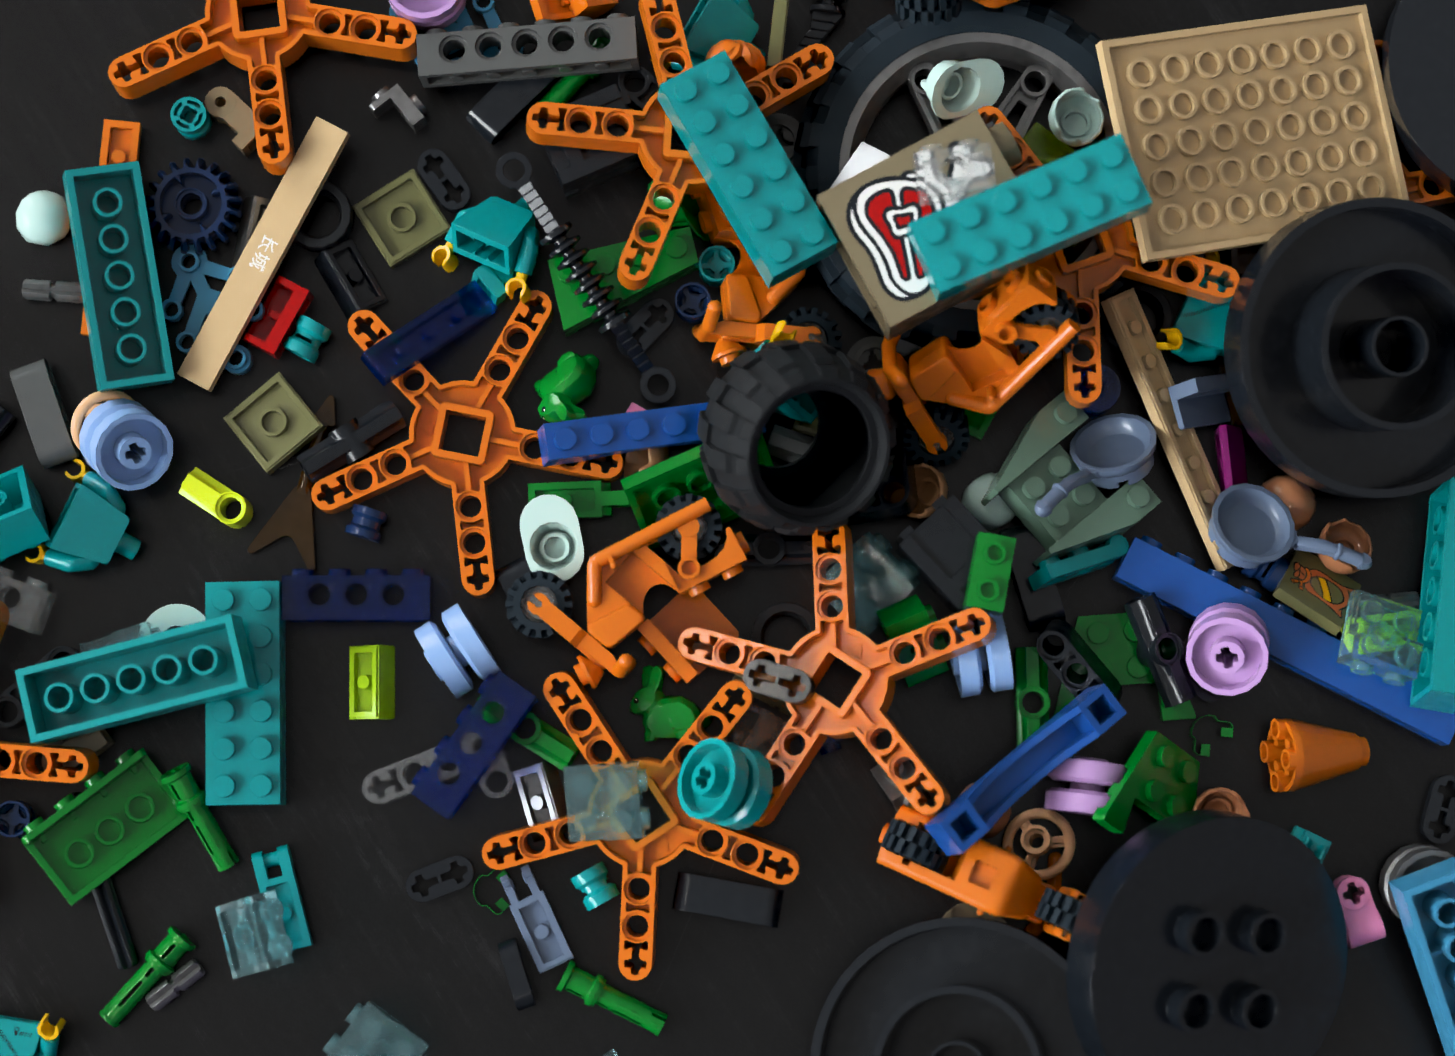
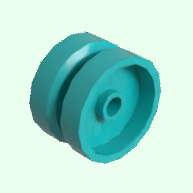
M709 738L695 745L683 761L678 776L677 795L681 808L689 817L741 830L750 827L759 820L767 808L773 790V773L768 759L761 752L724 740Z

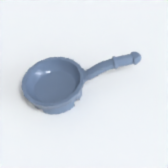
M1120 413L1105 415L1090 421L1080 428L1070 442V455L1080 471L1067 476L1059 483H1054L1052 489L1041 500L1037 501L1035 513L1040 517L1049 516L1055 506L1062 499L1067 498L1071 490L1090 481L1096 487L1115 489L1119 488L1118 482L1128 480V484L1132 485L1143 479L1154 466L1153 453L1156 450L1157 432L1151 422L1139 415Z
M1249 483L1231 485L1218 495L1212 507V517L1208 524L1209 538L1211 543L1215 540L1216 545L1219 547L1217 550L1218 554L1234 566L1246 569L1257 568L1260 564L1277 561L1292 548L1298 551L1327 555L1332 557L1333 560H1341L1353 565L1358 570H1367L1372 566V559L1365 552H1357L1343 546L1342 543L1336 544L1323 539L1297 536L1295 523L1289 508L1276 494L1262 486Z

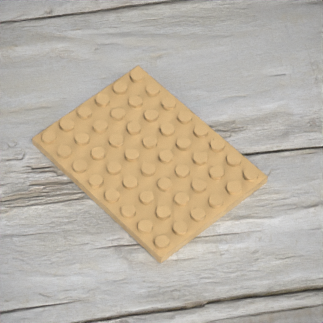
M1366 4L1104 40L1095 45L1114 135L1122 134L1152 200L1147 213L1133 218L1142 263L1265 244L1284 226L1300 216L1337 203L1365 198H1395L1410 201Z

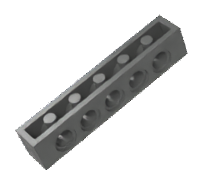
M624 13L610 14L606 19L592 20L591 17L578 16L572 18L570 22L556 23V21L551 19H542L536 21L534 25L520 26L518 23L506 22L499 24L498 28L484 29L481 26L470 25L463 27L462 31L447 32L445 29L434 28L427 30L426 34H416L418 77L423 88L641 70L635 16L629 17ZM600 37L610 40L609 44L604 48L592 46L593 42ZM569 40L574 43L567 51H558L556 49V46L561 41ZM533 43L537 45L536 50L531 54L520 53V49L525 44ZM496 46L501 48L499 54L494 57L483 56L489 47ZM460 49L465 51L464 55L458 60L447 59L449 53L453 50Z

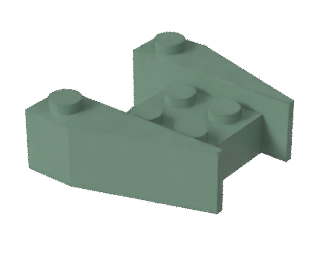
M1064 391L1044 406L1024 426L981 501L985 506L999 495L1046 549L1033 562L1036 567L1038 563L1052 556L1058 555L1059 558H1062L1080 547L1088 546L1090 548L1106 542V540L1114 535H1123L1162 502L1143 479L1132 485H1129L1127 482L1108 499L1090 481L1071 490L1067 498L1062 499L1049 516L1040 517L1035 513L1037 501L1041 500L1052 489L1054 483H1059L1067 476L1080 471L1074 460L1060 443L1074 433L1089 417L1082 409L1075 408L1068 403Z

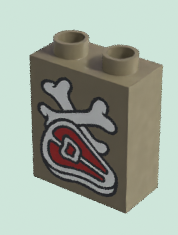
M978 110L817 195L816 205L838 241L836 249L887 341L1003 280L1009 273H1004L937 302L906 234L908 223L1016 178L1010 168L1021 163L1023 159L1013 135L1003 122L987 128Z

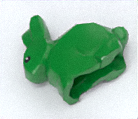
M568 351L557 361L558 366L546 374L541 380L535 382L534 388L536 393L542 399L537 408L541 419L553 423L587 418L584 410L575 405L591 396L596 386V369L600 361L594 354L581 356Z
M660 665L643 667V687L635 692L629 705L630 713L642 715L644 742L656 741L658 738L681 739L702 713L695 702L683 695H664L662 685L665 673ZM712 715L705 718L703 722L704 728H707L712 723Z

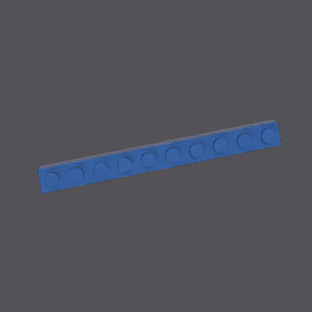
M1143 535L1141 539L1134 537L1130 541L1129 550L1123 555L1112 580L1141 595L1155 592L1159 604L1193 621L1210 606L1223 602L1242 604L1254 610L1266 624L1270 636L1268 659L1439 746L1450 744L1455 733V713L1450 714L1410 707L1413 670L1407 669L1406 673L1392 667L1394 664L1393 660L1379 653H1374L1373 656L1368 654L1355 656L1344 636H1341L1338 640L1327 634L1325 629L1308 619L1305 623L1293 617L1295 611L1278 602L1271 606L1260 600L1262 595L1247 586L1242 585L1238 589L1228 584L1229 578L1218 571L1208 569L1206 573L1194 567L1196 561L1182 553L1176 552L1172 556L1162 551L1163 545L1153 538Z

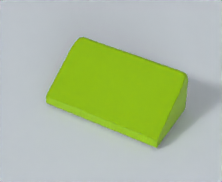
M389 645L349 646V720L394 719L395 647Z

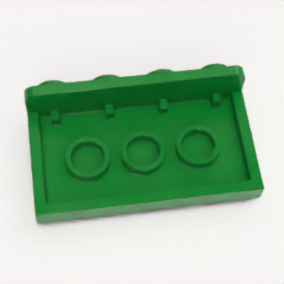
M761 433L757 451L758 463L774 467L763 434ZM701 445L620 480L640 530L655 523L658 512L661 511L663 505L678 495L693 494L705 497L719 512L722 524L740 517L718 497L714 484L708 480L699 455V447ZM703 518L699 520L700 534L707 531L706 520ZM679 532L672 534L674 539L681 543ZM659 542L648 546L654 553L663 551Z
M133 748L127 750L114 761L117 764L115 769L107 775L102 770L84 783L87 790L76 798L70 793L53 806L57 811L46 820L39 816L23 829L26 835L21 839L22 844L71 907L188 819L185 813L182 814L176 809V799L168 785L161 783L160 777L162 774L147 756L148 753L144 748L137 752Z

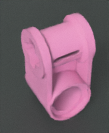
M1348 874L1337 877L1333 884L1339 896L1344 914L1348 948L1353 949L1385 938V927L1367 882L1362 878ZM1347 884L1357 887V892L1352 894L1353 900L1343 897V893L1348 891Z

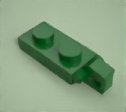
M601 480L528 484V503L533 498L541 495H557L566 499L574 507L578 519L603 518V516H612V508L631 507L624 490L611 491V483H602Z

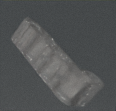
M480 730L372 771L363 780L362 792L371 803L388 804L474 770L482 791L489 797L501 799L510 795L514 790L515 778L498 736L490 731ZM481 737H489L494 742L493 753L485 758L479 757L474 748L475 743ZM449 750L457 752L460 760L459 765L453 771H445L440 764L442 754ZM417 763L423 767L425 775L422 782L412 785L407 781L405 774L410 765ZM397 770V779L404 788L403 791L399 792V786L393 785L384 790L386 796L383 798L380 794L372 793L371 788L376 786L377 778L383 782H389L396 779L392 772ZM501 771L507 777V786L503 791L495 793L488 787V778L492 773Z

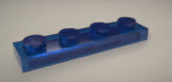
M474 280L364 351L360 359L379 382L385 386L492 316L497 306Z

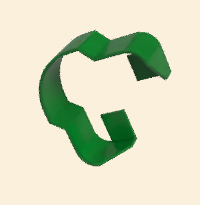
M1205 715L1197 718L1192 723L1189 731V736L1193 739V753L1196 756H1210V744H1201L1200 754L1195 750L1196 738L1192 735V730L1200 718L1209 716L1213 717L1216 722L1229 724L1230 728L1221 727V737L1233 738V724L1228 721H1220L1215 715Z
M494 869L488 875H481L476 880L473 887V895L480 906H487L494 914L499 915L509 907L502 897L495 903L502 912L496 913L489 905H482L477 900L475 894L478 880L482 876H490L495 871ZM503 869L496 878L501 883L500 877L506 874L510 877V875Z

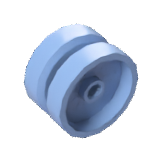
M125 398L108 400L95 407L85 418L79 433L80 451L86 463L110 485L126 491L144 489L157 482L168 470L173 456V439L167 426L139 402Z
M456 603L442 612V621L450 633L448 637H445L439 627L430 621L414 630V633L425 651L423 653L438 678L441 681L444 680L456 699H459L473 690L474 683L465 668L466 666L470 665L476 675L484 681L501 672V669L463 609Z
M989 614L994 619L997 627L996 636L992 642L950 659L952 672L955 676L961 698L981 694L983 690L982 671L985 672L988 686L994 693L1014 689L1011 654L1002 614L1000 616ZM977 620L978 635L981 633L980 627L985 624ZM957 626L955 627V629L958 631L959 635L961 636V633H964V632H963L960 628H958ZM973 627L972 629H970V630H967V631H973V632L975 633L974 627ZM948 632V638H949L948 645H949V644H950L951 637H950V634H949V632Z

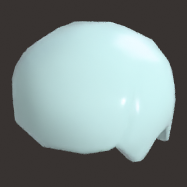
M1082 87L1064 90L1053 101L1048 114L1049 127L1053 135L1059 141L1073 147H1082L1092 143L1101 133L1105 120L1100 100L1088 94L1085 88Z
M41 190L30 193L21 200L16 211V228L27 242L49 246L66 237L71 227L67 203L63 196L55 192Z
M993 472L985 473L967 485L961 501L987 531L999 529L1008 524L1015 516V513L999 495L985 506L981 503L997 473Z

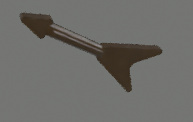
M332 395L328 396L315 414L326 429L311 440L309 449L328 437L330 427H336L337 425L336 399ZM303 470L297 486L292 489L250 544L248 552L255 554L284 537H291L308 570L314 572L317 569L314 510L311 497L313 484Z

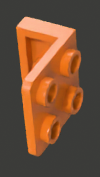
M689 592L683 595L677 594L650 620L646 619L637 628L638 632L642 635L637 641L651 656L656 652L661 655L667 662L662 668L676 683L683 679L689 685L707 668L684 658L680 654L677 646L678 638L684 630L698 627L739 638L738 630L704 593L691 598ZM701 641L700 643L694 642L692 645V649L695 651L697 649L710 653L713 651V647Z

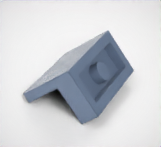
M1226 374L1196 377L1168 387L1180 430L1223 424L1231 420L1224 393L1230 391Z

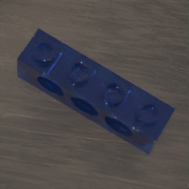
M292 569V575H282L281 620L284 622H433V578L430 575H424V569H402V575H388L387 569H365V575H351L350 569H329V575H314L313 569ZM319 586H327L330 590V598L323 605H315L312 601V593ZM355 586H364L367 590V598L360 605H352L349 601V592ZM392 586H401L404 590V598L397 605H389L385 599L386 591Z
M501 671L496 676L492 674L487 676L477 691L481 694V697L473 707L468 704L456 719V723L460 726L452 737L446 734L433 752L437 755L434 762L429 768L425 765L422 766L411 782L415 786L411 794L447 820L453 819L539 700ZM492 703H499L504 709L503 718L497 723H488L485 719L486 708ZM476 733L481 737L482 746L478 752L467 754L463 749V740L467 735ZM447 764L457 765L460 771L459 779L451 785H446L441 779V770Z

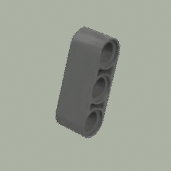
M44 358L10 370V378L35 452L43 469L45 470L80 457V452L73 441L71 425L48 361Z

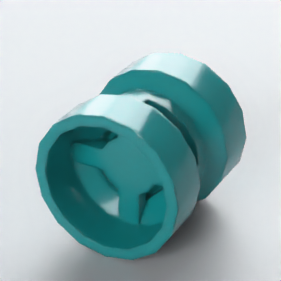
M183 97L177 100L171 108V121L178 132L186 139L199 140L209 133L212 126V117L204 104L197 98Z
M715 245L708 247L699 258L700 278L710 287L719 288L723 279L729 273L735 271L734 256L730 250L723 246Z
M300 314L295 323L296 330L294 334L287 337L283 347L300 358L315 364L320 355L318 349L322 343L328 341L332 331L315 320Z
M603 861L570 879L575 889L581 890L582 894L586 893L583 903L588 912L621 894L616 884L611 882L607 884L608 870Z

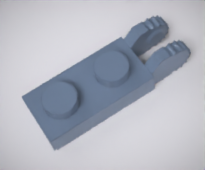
M527 864L521 867V874L525 883L530 888L531 896L519 900L514 882L507 874L500 877V881L511 903L509 908L541 974L573 959L574 955L544 890H540L536 878Z

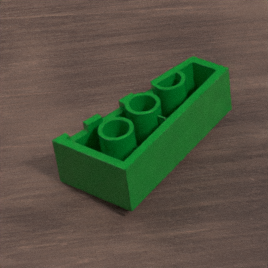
M690 226L669 232L650 280L646 286L638 290L625 288L617 277L620 257L627 241L591 249L583 258L584 263L593 260L598 262L591 271L592 275L602 272L606 274L599 284L600 287L614 286V289L607 296L608 299L622 298L616 310L629 306L655 290L658 291L699 270V261ZM655 234L642 237L641 239L652 243L657 241L659 237ZM638 253L633 267L629 268L631 275H636V272L640 271L643 256ZM557 257L549 259L547 262L564 333L568 337L578 332L577 330L603 318L591 320L590 317L597 307L593 305L583 308L582 304L589 295L584 293L575 296L573 292L580 285V282L566 283L565 280L572 270L568 268L558 271L557 267L564 258Z

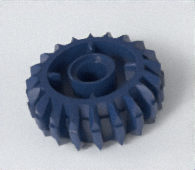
M184 158L182 169H179L175 162H170L169 167L172 173L167 176L163 170H158L157 174L162 182L158 184L151 181L148 185L156 194L145 195L146 203L154 205L147 208L148 218H154L149 222L150 231L159 230L155 238L159 243L168 240L167 248L170 251H175L180 244L181 253L186 255L190 245H194L197 255H203V245L206 244L212 252L217 251L218 248L214 241L220 238L223 243L227 244L230 240L224 233L226 229L231 232H237L238 230L237 225L231 219H241L243 216L240 210L232 208L243 204L241 196L233 195L239 190V186L236 182L228 183L231 178L230 173L227 170L219 173L220 166L217 163L213 162L206 169L204 158H198L195 167H193L189 158ZM190 200H202V207L199 212L193 215L185 213V206Z

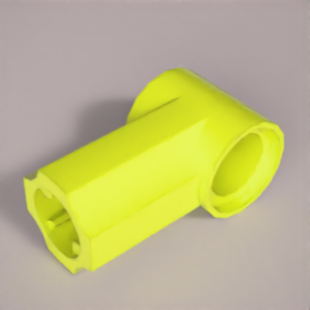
M195 467L188 473L181 484L178 492L180 495L231 528L245 527L253 517V507L246 498L198 467ZM234 501H239L241 504L240 514L236 518L228 519L226 516L227 506Z

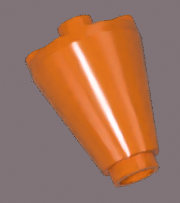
M1290 718L1273 719L1270 724L1267 740L1260 743L1259 749L1262 762L1268 765L1270 786L1273 792L1296 791L1356 771L1361 766H1366L1370 759V747L1365 737H1359L1356 733Z

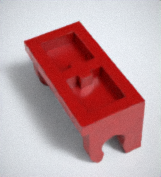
M279 275L263 304L265 307L264 317L260 321L253 322L243 341L279 360L285 350L283 347L285 340L288 336L294 334L296 330L295 323L299 315L305 314L314 296L309 290Z

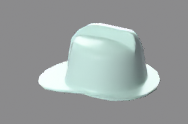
M978 58L966 61L944 60L931 70L926 79L921 80L920 85L926 91L935 115L942 119H953L967 116L984 106H992L1001 95L1005 80L1004 72L997 62L988 58Z
M541 495L533 498L524 507L520 517V532L528 566L532 572H550L563 581L571 579L580 570L584 561V545L574 507L566 499L557 495Z

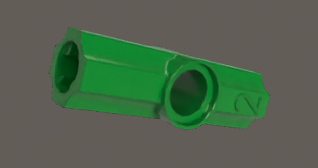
M1036 647L1015 648L1016 697L1014 708L1016 711L1017 747L1049 720L1048 665L1040 657ZM1027 693H1034L1041 699L1042 705L1039 712L1033 714L1024 709L1022 701Z
M489 686L481 693L471 712L563 772H566L572 765L580 751L572 738ZM523 720H533L536 725L534 735L528 739L520 738L517 733L518 725Z

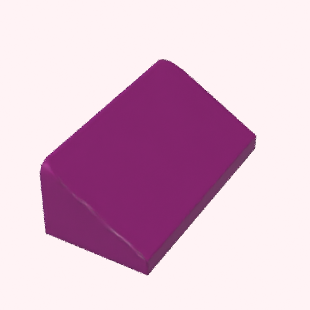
M1220 425L1215 429L1214 437L1220 490L1223 492L1231 485L1248 483L1242 429L1233 425Z

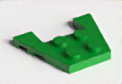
M1127 613L1076 617L1074 629L1119 681L1121 686L1155 683L1149 667H1145L1137 658L1136 648L1138 640ZM1159 644V645H1158V651H1159V654H1160V656H1161V655H1162V649H1161V646H1160V644ZM1074 663L1071 665L1072 669L1078 674L1088 673L1086 667L1082 664ZM1062 682L1057 695L1054 715L1075 698ZM1158 691L1161 721L1196 719V714L1190 700L1165 708Z
M1146 731L1124 765L1127 772L1120 783L1112 784L1107 792L1110 797L1104 808L1098 807L1092 819L1111 833L1123 834L1133 803L1158 821L1178 813L1192 811L1197 797L1200 762L1160 732Z

